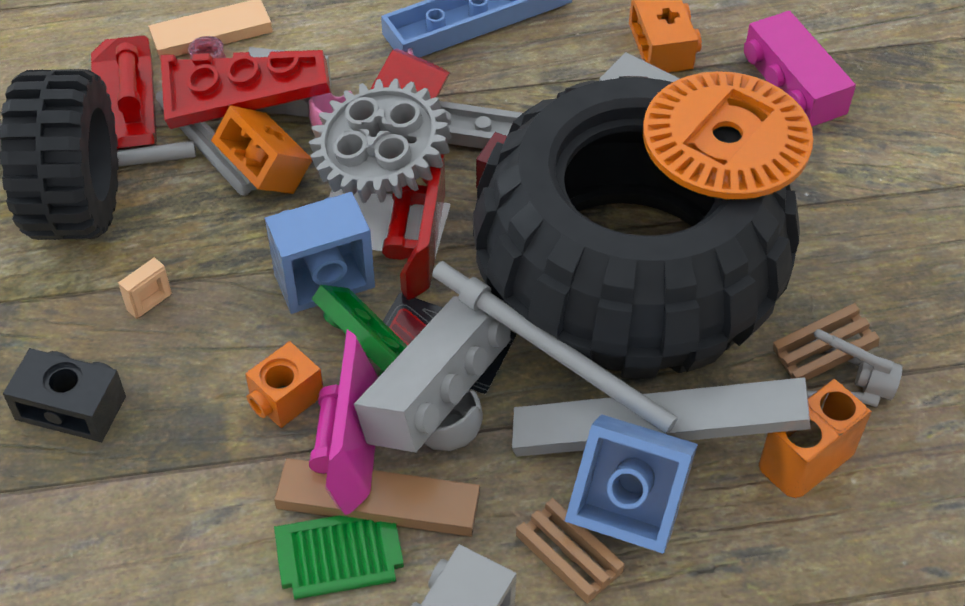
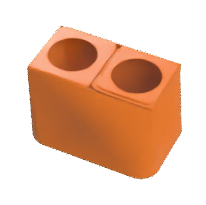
M836 379L831 380L808 398L810 420L819 426L822 433V438L816 446L802 448L793 444L788 437L797 430L767 434L759 461V469L789 497L799 498L804 496L850 459L856 452L872 411ZM826 396H827V399H826V401H825V403H824V406H823V408H822V410H821V407H822V405H823V402H824V400H825V398H826Z

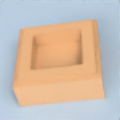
M155 257L118 282L126 310L136 319L172 294L165 266Z

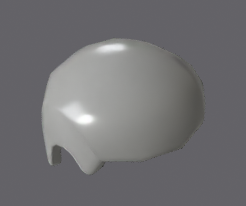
M468 390L424 444L432 450L453 451L467 446L474 440L483 420L482 407L477 393L473 390Z

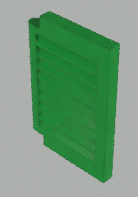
M338 515L274 526L282 589L292 588L294 600L396 582L394 569L404 567L397 525L395 523L374 522L367 519Z

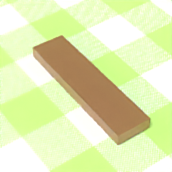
M286 458L274 499L276 509L330 517L340 515L372 520L374 522L395 523L400 527L472 537L480 496V485L373 470L369 496L352 513L345 515L336 506L325 489L327 473L314 472L309 467V461Z

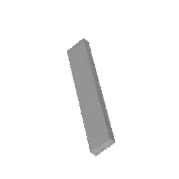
M805 377L643 394L678 418L676 424L667 435L687 441L811 429ZM612 397L514 407L512 449L516 457L583 451L591 424L601 414L654 431L663 432Z

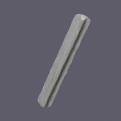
M158 91L155 98L164 111L163 91ZM205 121L179 127L191 141H194L195 146L239 195L247 196L251 191L256 190V187L211 141L215 132Z

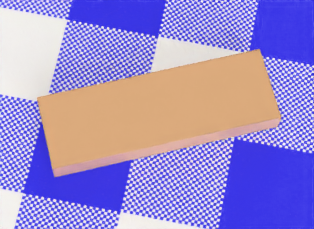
M250 0L148 25L159 60H161L160 55L174 54L176 57L273 32L270 18L262 0Z

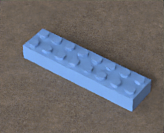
M425 0L382 15V34L393 50L400 49L420 58L572 3V0Z

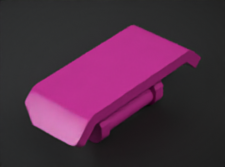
M348 329L346 332L339 385L325 386L319 393L318 404L320 406L315 447L311 451L309 459L311 470L321 474L327 473L325 489L336 506L345 515L352 513L369 496L371 491L375 445L366 443L354 403L378 379V375L355 334Z

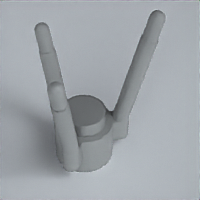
M815 330L814 336L817 338L816 340L819 339L833 347L825 351L826 353L839 349L854 357L848 360V362L859 366L855 385L863 387V392H851L864 404L873 407L878 406L880 398L893 400L902 376L903 366L901 364L877 357L823 330ZM807 391L808 398L817 391Z

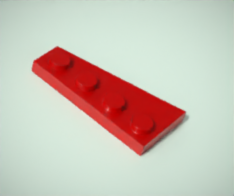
M323 50L271 51L268 57H252L249 52L233 53L232 58H212L210 53L193 54L192 59H176L174 54L160 55L164 120L170 129L224 117L229 106L257 110L331 93L327 60Z

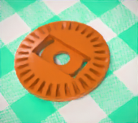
M714 71L698 73L678 79L657 93L645 113L643 140L652 161L666 176L679 185L710 197L749 199L779 191L791 184L803 172L808 164L813 148V131L802 107L782 89L750 75ZM728 126L738 130L742 138L734 143H725L718 140L714 136L713 131L718 127Z

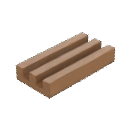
M856 303L773 342L774 352L792 379L805 377L807 381L854 358L836 349L798 368L796 366L797 363L817 353L821 354L833 348L828 343L819 339L816 340L814 332L817 329L830 333L842 340H846L859 333L861 338L851 342V344L865 351L879 346V336L875 331L872 332L869 329L870 323L865 317L862 318L860 316V309Z
M552 497L545 503L544 510L541 512L537 510L531 515V520L527 524L523 522L516 528V537L588 604L623 573L625 564L586 528L565 522L567 510ZM551 520L554 521L581 548H583L596 562H598L606 570V572L601 567H599L586 553H584L572 540H570L557 526H555L551 522ZM539 530L543 531L561 548V551L572 562H576L595 581L590 585L536 532Z

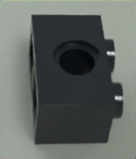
M29 348L3 392V396L15 420L101 443L126 398L118 371L102 362L87 363L69 358L58 351L44 352Z

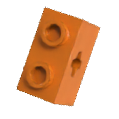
M631 0L629 25L642 60L666 72L694 69L696 52L701 51L702 40L700 31L694 29L691 23L689 5L683 3L682 0Z
M229 106L211 139L214 145L258 190L294 194L313 161L266 112Z

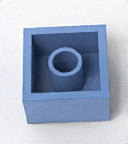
M352 192L329 197L322 201L265 217L274 275L291 314L318 306L312 300V297L320 285L349 288L354 294L375 288L371 232Z
M601 414L591 424L565 522L664 554L671 538L698 444Z

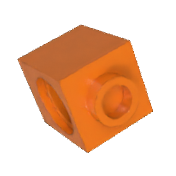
M290 341L245 373L249 394L246 398L249 405L259 417L264 419L268 416L280 428L284 427L318 401L320 390L323 388L321 369Z

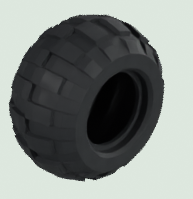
M619 76L616 79L590 80L579 83L558 93L557 98L542 100L513 121L504 144L497 142L491 152L477 186V201L473 212L476 262L485 284L491 287V293L507 303L526 320L541 330L557 337V340L574 348L602 368L621 371V378L630 379L655 378L658 371L665 368H671L677 373L689 372L715 362L734 343L738 346L742 345L770 317L777 299L787 289L794 267L800 236L795 190H791L790 184L779 191L757 198L722 199L687 189L671 180L656 166L650 158L643 140L645 113L657 93L673 82L644 76ZM728 126L718 127L713 131L714 136L725 143H734L742 138L738 130ZM606 204H637L670 213L692 227L665 235H632L605 228L586 218L579 211Z

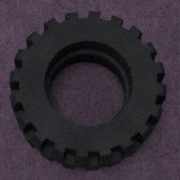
M26 70L13 78L11 85L8 86L5 93L6 102L2 106L1 115L3 120L0 126V165L3 168V189L7 193L6 202L9 211L13 213V222L20 228L19 231L31 239H95L104 234L112 223V213L116 208L115 198L116 192H118L117 170H119V158H117L118 140L115 133L116 122L111 109V98L106 92V84L99 75L90 70Z

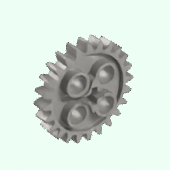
M377 79L374 89L368 90L366 85L361 83L359 85V94L353 95L345 90L344 97L346 101L340 103L331 100L330 105L333 112H320L319 117L323 125L312 127L315 138L309 141L313 151L311 158L323 182L328 181L333 192L342 189L344 194L352 192L355 195L358 191L362 203H366L372 193L377 194L380 203L384 202L387 192L393 191L398 199L402 198V187L406 185L412 190L417 191L418 184L416 179L419 177L426 180L433 179L429 167L442 168L443 162L440 154H447L450 151L447 140L451 139V133L445 109H441L437 97L430 98L427 88L417 92L412 81L403 89H401L398 79H394L389 87H384L381 79Z

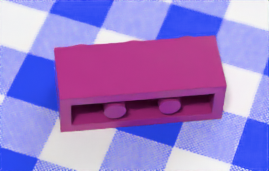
M790 10L749 23L747 38L744 44L746 59L758 69L767 82L785 91L802 107L812 127L848 114L856 84Z

